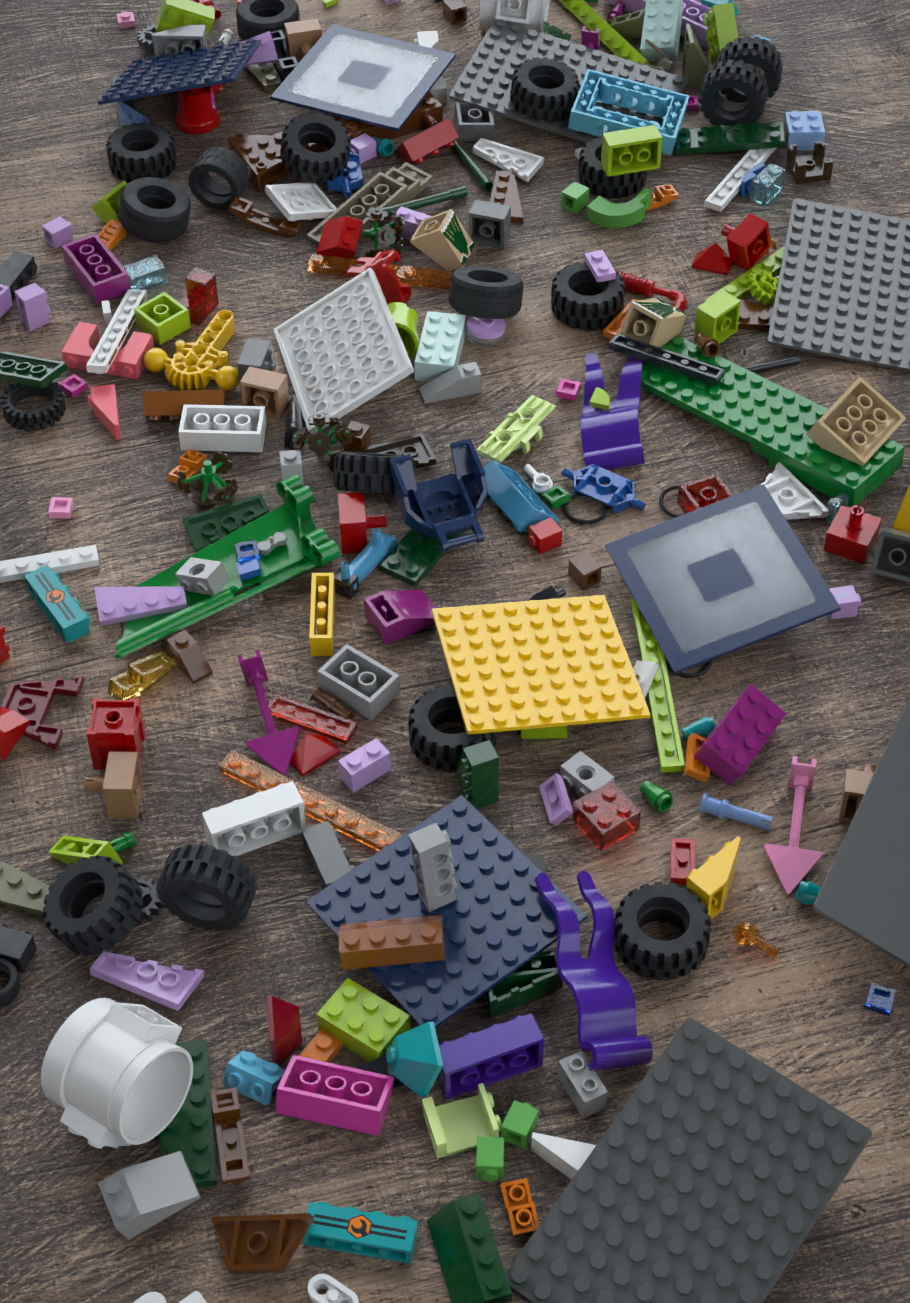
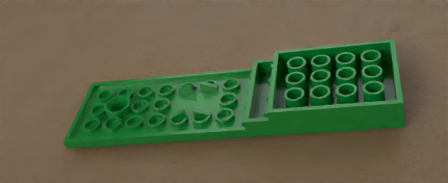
M675 336L661 348L724 369L725 376L717 386L642 361V388L752 443V450L768 458L769 466L775 468L776 464L780 462L799 481L849 507L859 504L903 465L905 446L889 438L863 466L822 449L806 434L829 409L718 355L705 357L698 345L679 336Z

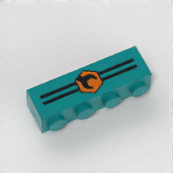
M46 565L24 575L28 592L66 643L90 633L89 623H91V619L88 613L81 610L80 603L76 597H71L68 586L66 584L62 585L56 571L53 572Z
M309 1202L306 1213H310L314 1220L302 1239L303 1245L412 1264L418 1237V1221L407 1216H387L379 1211H372L371 1213L359 1211L351 1206L342 1208L332 1206L327 1202Z

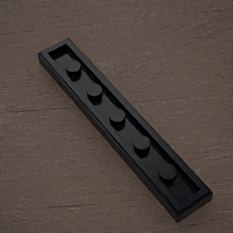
M619 333L608 344V349L715 386L725 376L724 369Z

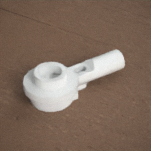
M530 464L524 466V471L533 480L532 488L534 491L544 493L553 488V482L548 475L538 473Z

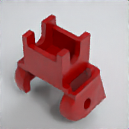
M395 250L379 252L374 258L360 257L357 263L364 265L351 267L347 271L348 275L356 277L371 267L375 272L387 305L393 302L406 304L411 297L410 285L399 283L389 267L393 261H400L401 259L400 254Z

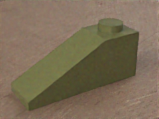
M645 9L605 21L622 37L630 39L640 37L642 39Z

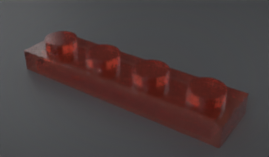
M276 693L269 702L272 718L299 726L344 744H348L357 730V722Z

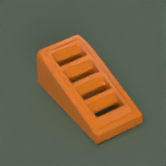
M111 219L98 236L107 248L112 250L127 236V233L120 222Z

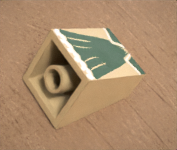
M452 209L423 219L410 240L412 245L447 271L463 268L475 246Z
M659 298L633 301L630 303L620 334L662 347L681 333L687 314Z

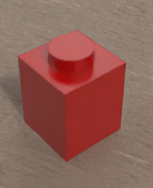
M550 517L529 526L528 543L539 554H543L562 545V529Z

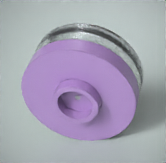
M469 316L467 318L465 335L475 345L482 347L496 346L504 339L506 324L504 319H484Z

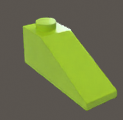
M62 836L48 852L50 856L68 865L71 863L76 864L78 859L84 857L89 859V856L97 855L100 857H110L120 865L123 863L109 841Z

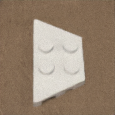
M780 462L776 464L773 473H769L766 481L761 484L766 486L786 520L828 516L829 510Z

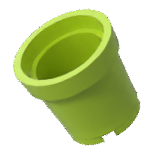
M393 302L388 304V307L411 361L416 356L419 347V336L417 333L418 315L413 308L407 307V304Z

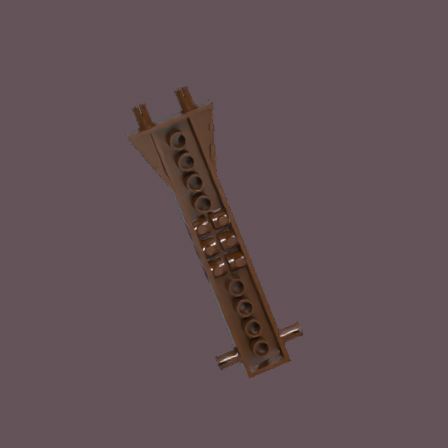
M430 91L399 131H392L371 124L333 116L335 121L342 123V128L345 127L351 140L365 133L371 138L391 140L431 128L443 121L442 105ZM283 132L271 136L237 133L234 137H228L229 150L240 156L249 170V181L258 193L263 191L262 187L268 183L273 185L275 179L279 176L284 178L292 173L285 168L281 161L280 149ZM316 143L302 145L311 152L322 153L328 151L326 147Z

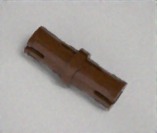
M318 687L312 693L311 699L322 705L327 713L336 715L346 724L354 718L355 712L341 703L338 697H333L321 687Z

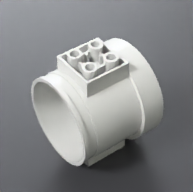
M481 0L479 29L488 31L495 19H502L506 22L544 33L550 0Z
M109 998L92 1000L71 1014L52 1039L41 1069L42 1090L49 1100L65 1109L60 1121L69 1127L68 1131L78 1136H84L88 1139V1144L100 1149L103 1146L118 1148L119 1146H131V1144L139 1145L159 1135L180 1110L192 1082L193 1061L188 1051L176 1045L182 1027L145 1005L119 1003Z

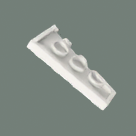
M480 138L473 146L474 154L508 172H514L515 176L526 182H529L544 164V157L484 138Z

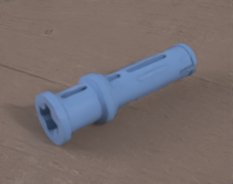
M704 793L699 814H712L718 816L719 820L726 817L769 831L771 825L761 821L772 823L773 816L729 804L730 801L727 799H715Z

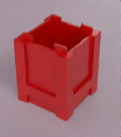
M92 698V717L90 727H87L86 736L94 770L106 769L109 751L137 752L141 768L140 755L146 732L140 699L102 700V698Z

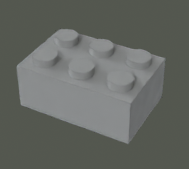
M348 644L317 671L319 687L333 697H338L341 703L371 721L400 694V677L397 673Z

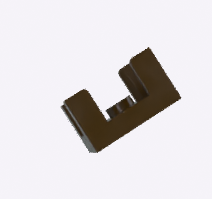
M824 141L815 142L813 154L796 156L797 144L788 145L786 163L796 184L831 180L833 160L831 157L828 158V161L824 159L826 148Z

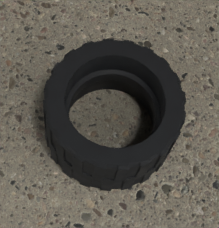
M222 147L208 148L201 153L189 172L188 185L196 199L210 208L225 210L229 208L236 196L240 197L249 183V170L240 156L233 153V151ZM208 171L221 175L227 180L229 185H223L215 181Z

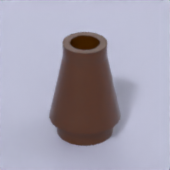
M703 333L696 336L695 341L705 357H714L719 353V342L716 339L708 337Z

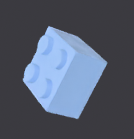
M820 111L785 112L783 127L786 132L785 143L787 151L788 145L797 144V150H814L815 142L824 141L825 129Z

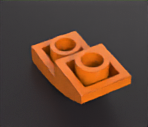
M672 185L655 186L654 192L651 193V206L645 210L664 206L677 199L679 194Z
M193 449L187 450L179 457V465L168 473V481L177 484L179 471L184 472L186 478L197 474L201 470L203 462L207 459V454Z
M527 1178L500 1183L502 1198L513 1236L535 1232L539 1227V1221Z

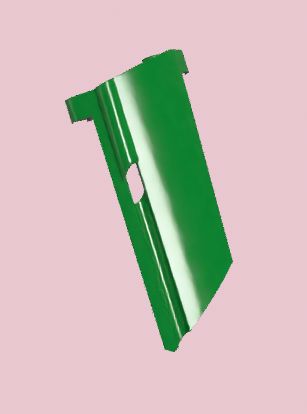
M297 474L276 483V488L284 502L283 505L135 586H180L175 574L190 557L222 562L230 577V580L216 595L185 591L187 607L182 610L127 621L123 637L118 639L116 644L115 658H122L257 593H265L339 558L341 554L336 542L329 540L322 528H316L310 512V504L314 503L315 498L309 486H303ZM276 532L286 535V545L275 547L269 555H261L258 552V542L267 541ZM257 557L262 575L241 581L236 563ZM258 582L261 584L236 597L234 596L235 593L247 587H250Z

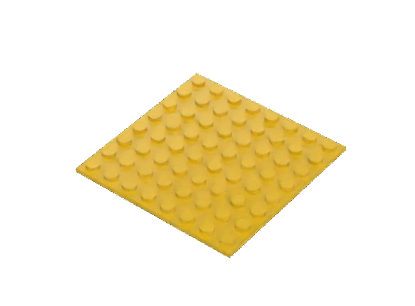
M605 595L432 609V615L467 735L650 718L651 714Z

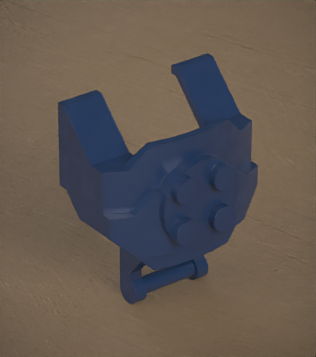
M471 438L450 443L455 474L449 473L432 480L416 483L410 454L393 458L389 461L395 487V497L402 512L404 523L420 534H424L431 539L437 538L442 553L449 551L450 548L475 541L476 543L484 542V535L477 518L485 504L488 489L485 471ZM468 529H472L473 531L472 534L457 537L454 539L447 540L446 536L454 535L466 531Z

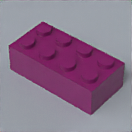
M96 233L62 245L66 266L96 304L126 294L128 289H131L128 272Z
M750 684L736 698L694 756L730 786L745 772L787 713Z

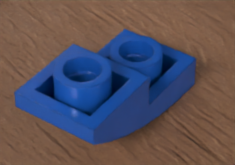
M762 162L754 165L743 176L740 189L741 197L755 191L756 184L764 180L766 165Z

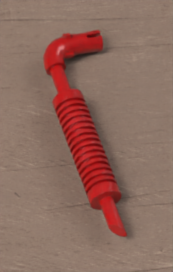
M617 270L624 280L626 291L649 298L653 294L667 297L669 300L674 301L673 307L682 312L688 308L686 306V297L680 291L655 286V281Z

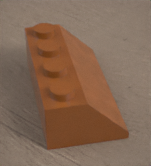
M224 389L142 391L143 416L148 417L150 421L161 420L162 416H169V420H181L183 405H227V391Z
M442 915L341 924L339 929V954L343 970L445 960Z

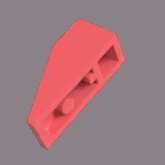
M115 384L91 387V395H88L89 407H93L94 415L117 440L121 439Z

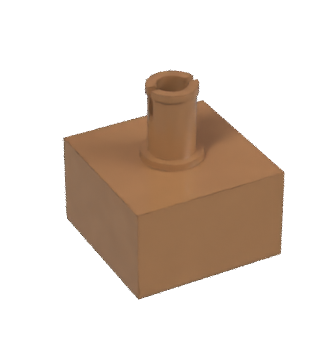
M316 18L284 23L290 57L295 56L297 62H300L322 36L319 21Z
M249 366L240 381L243 406H265L267 418L281 420L289 404L287 375L283 374L280 369L276 371V368L268 371Z
M109 751L105 777H85L84 792H103L109 818L137 819L143 785L138 753Z
M865 764L862 766V771L846 770L840 801L839 821L852 822L875 772V765Z

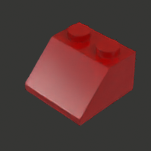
M343 216L326 221L316 254L353 263L363 220Z

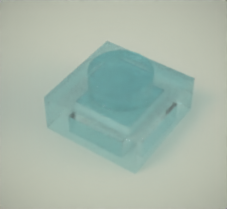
M841 493L828 501L827 509L829 512L826 518L830 521L834 520L841 505L847 507L849 497L846 494Z

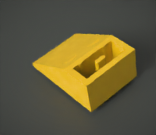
M739 836L732 842H726L716 855L709 856L699 869H693L686 878V888L690 890L691 895L695 893L701 899V903L706 905L711 919L723 910L737 868L741 841Z

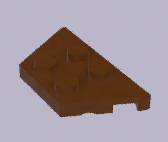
M310 1213L212 1217L213 1225L217 1228L220 1238L218 1239L220 1249L224 1252V1262L227 1271L231 1274L283 1273L314 1220Z

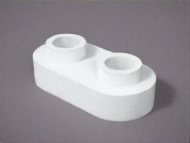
M327 1274L315 1275L308 1283V1295L313 1303H359L357 1295L352 1290ZM321 1289L327 1290V1293L324 1295L318 1294V1291Z

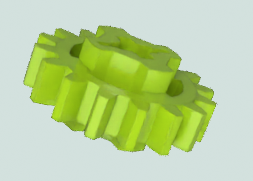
M759 268L756 270L752 269L745 278V285L749 286L747 291H750L752 297L756 296L757 301L761 300L765 305L767 303L770 306L774 304L779 283L778 278H773L772 273L768 274L765 269L762 271Z

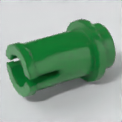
M131 831L128 833L123 832L122 836L109 841L117 854L128 848L132 850L133 846L136 845Z

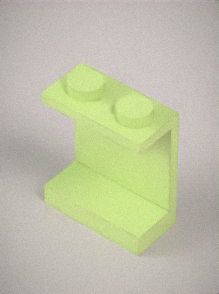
M483 1083L478 1084L477 1096L435 1106L432 1097L422 1099V1113L437 1158L477 1148V1137H499V1131H501L502 1126L499 1115H494L493 1113L494 1100L491 1092L486 1093Z

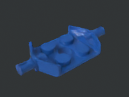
M349 153L348 165L344 172L331 181L330 179L327 180L329 190L344 193V198H347L348 194V198H350L352 190L364 186L359 154Z
M594 464L581 470H576V472L566 467L562 470L561 475L573 481L574 496L576 492H579L612 507L613 514L627 509L629 506L636 507L642 511L646 507V502L636 499L634 481Z

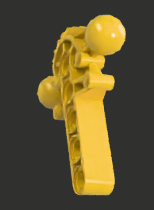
M229 310L219 311L195 343H185L183 340L176 341V353L173 355V359L168 358L166 352L160 348L148 350L144 356L146 368L153 373H160L165 370V375L170 385H174V388L180 387L181 390L205 389L210 380H215L219 388L225 391L235 389L239 385L238 370L229 366L228 352L221 351L235 332L233 313Z

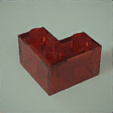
M195 267L185 278L187 294L179 303L189 310L190 323L200 326L216 308L219 301L215 273Z

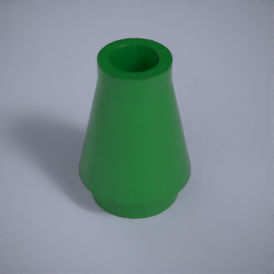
M645 781L640 786V792L655 811L666 812L671 808L673 797L669 791L652 784L650 781Z

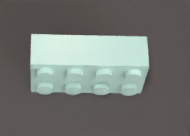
M646 0L640 47L642 56L646 60L659 61L660 57L664 58L645 42L646 39L670 55V60H677L684 8L683 0Z
M427 311L414 362L415 380L430 382L459 365L466 335V315Z

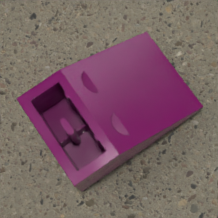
M387 590L364 598L365 618L386 645L435 624L432 609L436 607L423 590Z

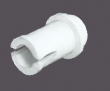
M230 29L223 30L222 36L216 42V45L222 44L226 46L229 42H232L234 40L233 31Z

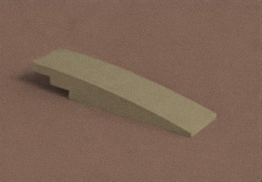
M407 162L398 169L392 167L385 174L379 172L309 232L307 238L319 244L325 222L343 216L363 220L361 237L364 230H370L374 227V222H371L369 217H366L369 208L389 207L411 201L433 182V176Z

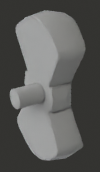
M276 532L267 541L258 542L257 550L261 555H269L275 547L286 545L287 537L284 533Z

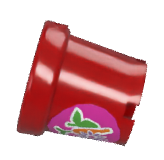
M212 86L177 91L178 110L175 113V123L179 130L188 134H204L218 127L221 122L220 113L215 105Z

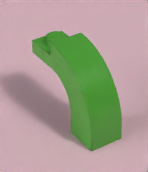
M645 188L631 201L621 204L609 202L598 196L587 206L588 220L606 228H625L635 225L645 219V209L651 206V190Z

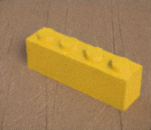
M334 572L312 573L309 633L311 656H333L335 615Z

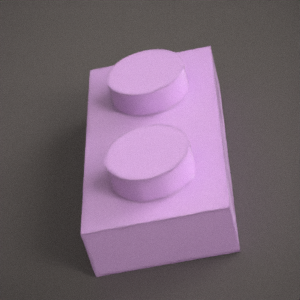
M603 250L584 253V260L597 283L616 279V272Z
M555 773L543 782L539 788L549 821L557 826L573 814V810L563 778Z

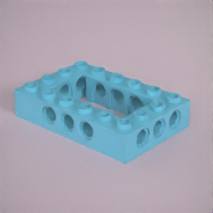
M587 69L571 110L568 128L594 136H602L603 133L656 125L662 136L661 153L671 155L686 113L689 95ZM597 101L639 113L663 118L660 128L659 123L655 121L637 118V116H628L618 111H609L595 105Z

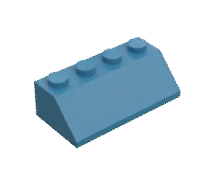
M490 459L484 467L488 489L487 494L492 497L490 499L491 502L503 510L501 513L514 523L512 526L517 531L529 533V526L550 517L556 523L560 521L516 470Z

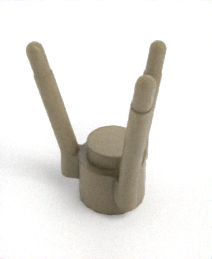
M646 39L645 42L664 58L660 57L658 63L647 60L650 64H639L669 73L674 62L670 60L671 56Z

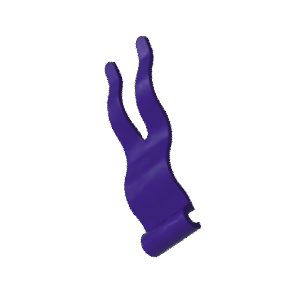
M594 353L587 354L585 356L584 406L581 416V437L585 467L594 464L606 470L645 464L638 421L642 360L631 356L627 357V361L622 369L616 400L610 402V410L590 407V400L595 388L598 387L604 390V380L597 355Z
M581 871L577 874L576 878L581 895L589 904L593 915V931L588 959H584L580 955V928L573 908L556 892L549 877L545 873H539L535 877V883L542 898L553 909L558 922L556 964L561 979L570 988L576 1001L578 1041L582 1052L591 1051L593 1055L592 1062L588 1065L589 1070L596 1071L648 1064L653 1056V1047L646 1036H637L634 994L627 979L618 971L614 961L615 917L611 905L598 892L588 872Z

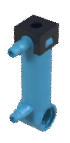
M374 529L369 544L349 565L346 561L342 562L341 567L334 573L335 593L351 600L359 591V584L398 544V539L379 529Z

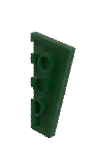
M262 494L182 518V524L195 552H198L269 512V508Z

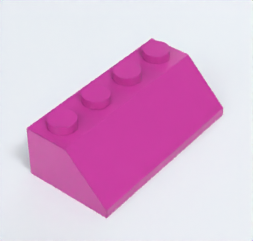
M292 1055L277 1087L276 1113L379 1136L386 1118L394 1077Z

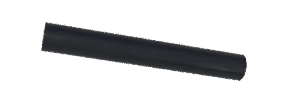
M799 356L743 368L757 373L799 364L800 359Z

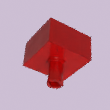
M751 213L736 228L726 224L722 229V235L727 237L730 259L734 265L745 271L750 270L771 247L768 222Z
M363 492L338 494L342 554L360 553L367 546L366 531H368V528H387V515L367 516L365 514Z
M841 505L826 533L824 551L865 564L879 536L882 518L864 513V508L861 506L859 511H857L858 505H854L851 508Z

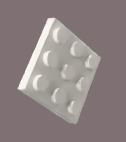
M315 183L266 185L265 193L288 221L326 219L337 209Z

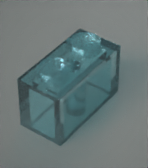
M770 163L752 180L750 199L766 205L784 187L786 169Z
M157 255L123 266L128 272L130 288L132 290H146L167 283L166 268Z

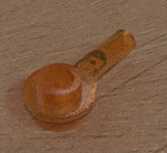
M742 922L734 927L733 936L740 944L744 946L754 945L773 958H776L780 950L766 942L752 923Z

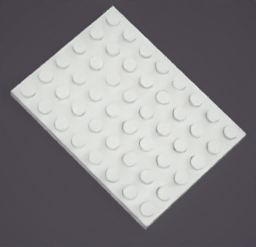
M371 267L273 329L307 429L312 435L318 432V427L309 425V416H313L315 413H324L325 415H330V418L336 417L340 419L414 372L375 272ZM325 424L324 426H322V429L327 427L329 424Z

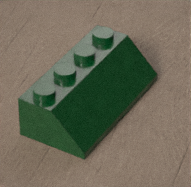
M480 1193L452 1200L427 1220L451 1303L511 1302L512 1291Z

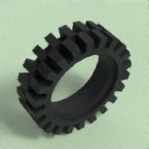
M53 381L45 388L29 385L23 386L18 383L15 386L11 383L9 389L5 388L4 394L1 395L4 419H6L8 424L10 423L11 427L17 426V430H22L25 427V431H30L31 427H34V431H39V426H42L43 430L47 429V424L50 426L55 425L54 420L59 422L61 420L60 416H64V411H66L62 388L57 382L53 383ZM31 396H44L51 400L47 407L38 411L25 412L16 408V404L19 401Z

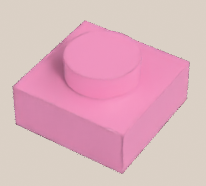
M133 12L117 14L119 28L135 27Z
M52 497L48 511L49 518H71L74 504L73 498Z

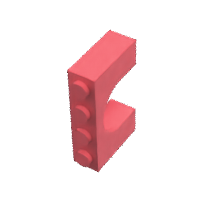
M84 322L77 324L61 351L63 362H66L67 367L87 370L86 365L100 340L97 325ZM134 331L125 347L118 351L108 372L104 374L138 379L145 367L144 356L146 352L154 348L152 334Z

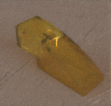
M163 651L128 664L127 672L109 679L107 693L115 700L137 698L169 674L176 667L177 662Z

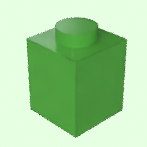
M573 182L562 191L561 207L575 214L589 203V188Z
M514 1100L501 1126V1137H504V1141L526 1149L538 1125L539 1110L529 1103H520Z
M477 1137L476 1179H482L486 1182L503 1180L504 1137Z

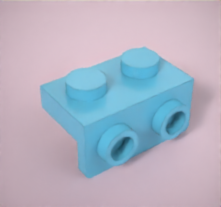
M243 1050L227 1063L223 1085L228 1088L237 1087L238 1093L268 1105L271 1102L273 1090L278 1087L285 1070L275 1063L267 1062L256 1057L255 1054Z

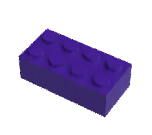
M532 1013L525 1016L519 1015L508 1022L493 1024L485 1030L476 1033L470 1032L462 1038L440 1043L439 1048L443 1067L436 1080L445 1100L447 1101L477 1090L478 1084L483 1083L484 1087L542 1067L544 1037Z

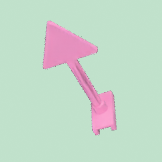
M793 756L788 787L795 789L789 846L764 844V850L786 895H790L823 855L821 851L799 848L805 791L812 789L817 759L813 758L811 764L797 763L798 756Z

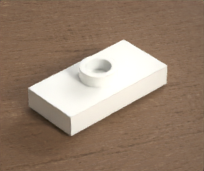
M637 660L633 670L645 699L659 666L655 662Z

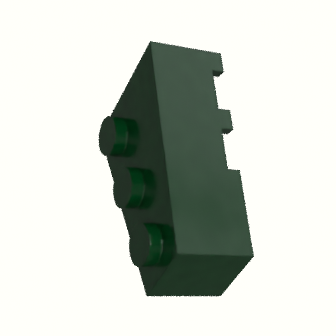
M490 740L463 748L455 773V777L461 787V795L476 809L499 802V757Z
M556 950L539 953L486 992L490 1018L562 988L563 980L557 969Z

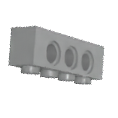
M434 823L409 834L418 894L428 911L431 912L455 901V889L458 887L453 877L455 869L450 861L453 859V855L448 847L451 841L445 830L441 831L437 823Z

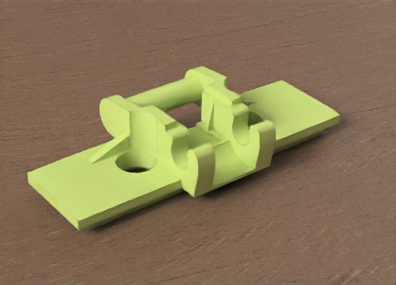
M531 395L514 413H508L505 416V420L494 431H490L487 434V440L477 449V452L500 463L514 449L517 450L520 446L523 448L522 452L527 454L530 451L529 440L534 435L537 442L542 439V427L538 425L556 408V405ZM525 415L533 416L532 418H524Z

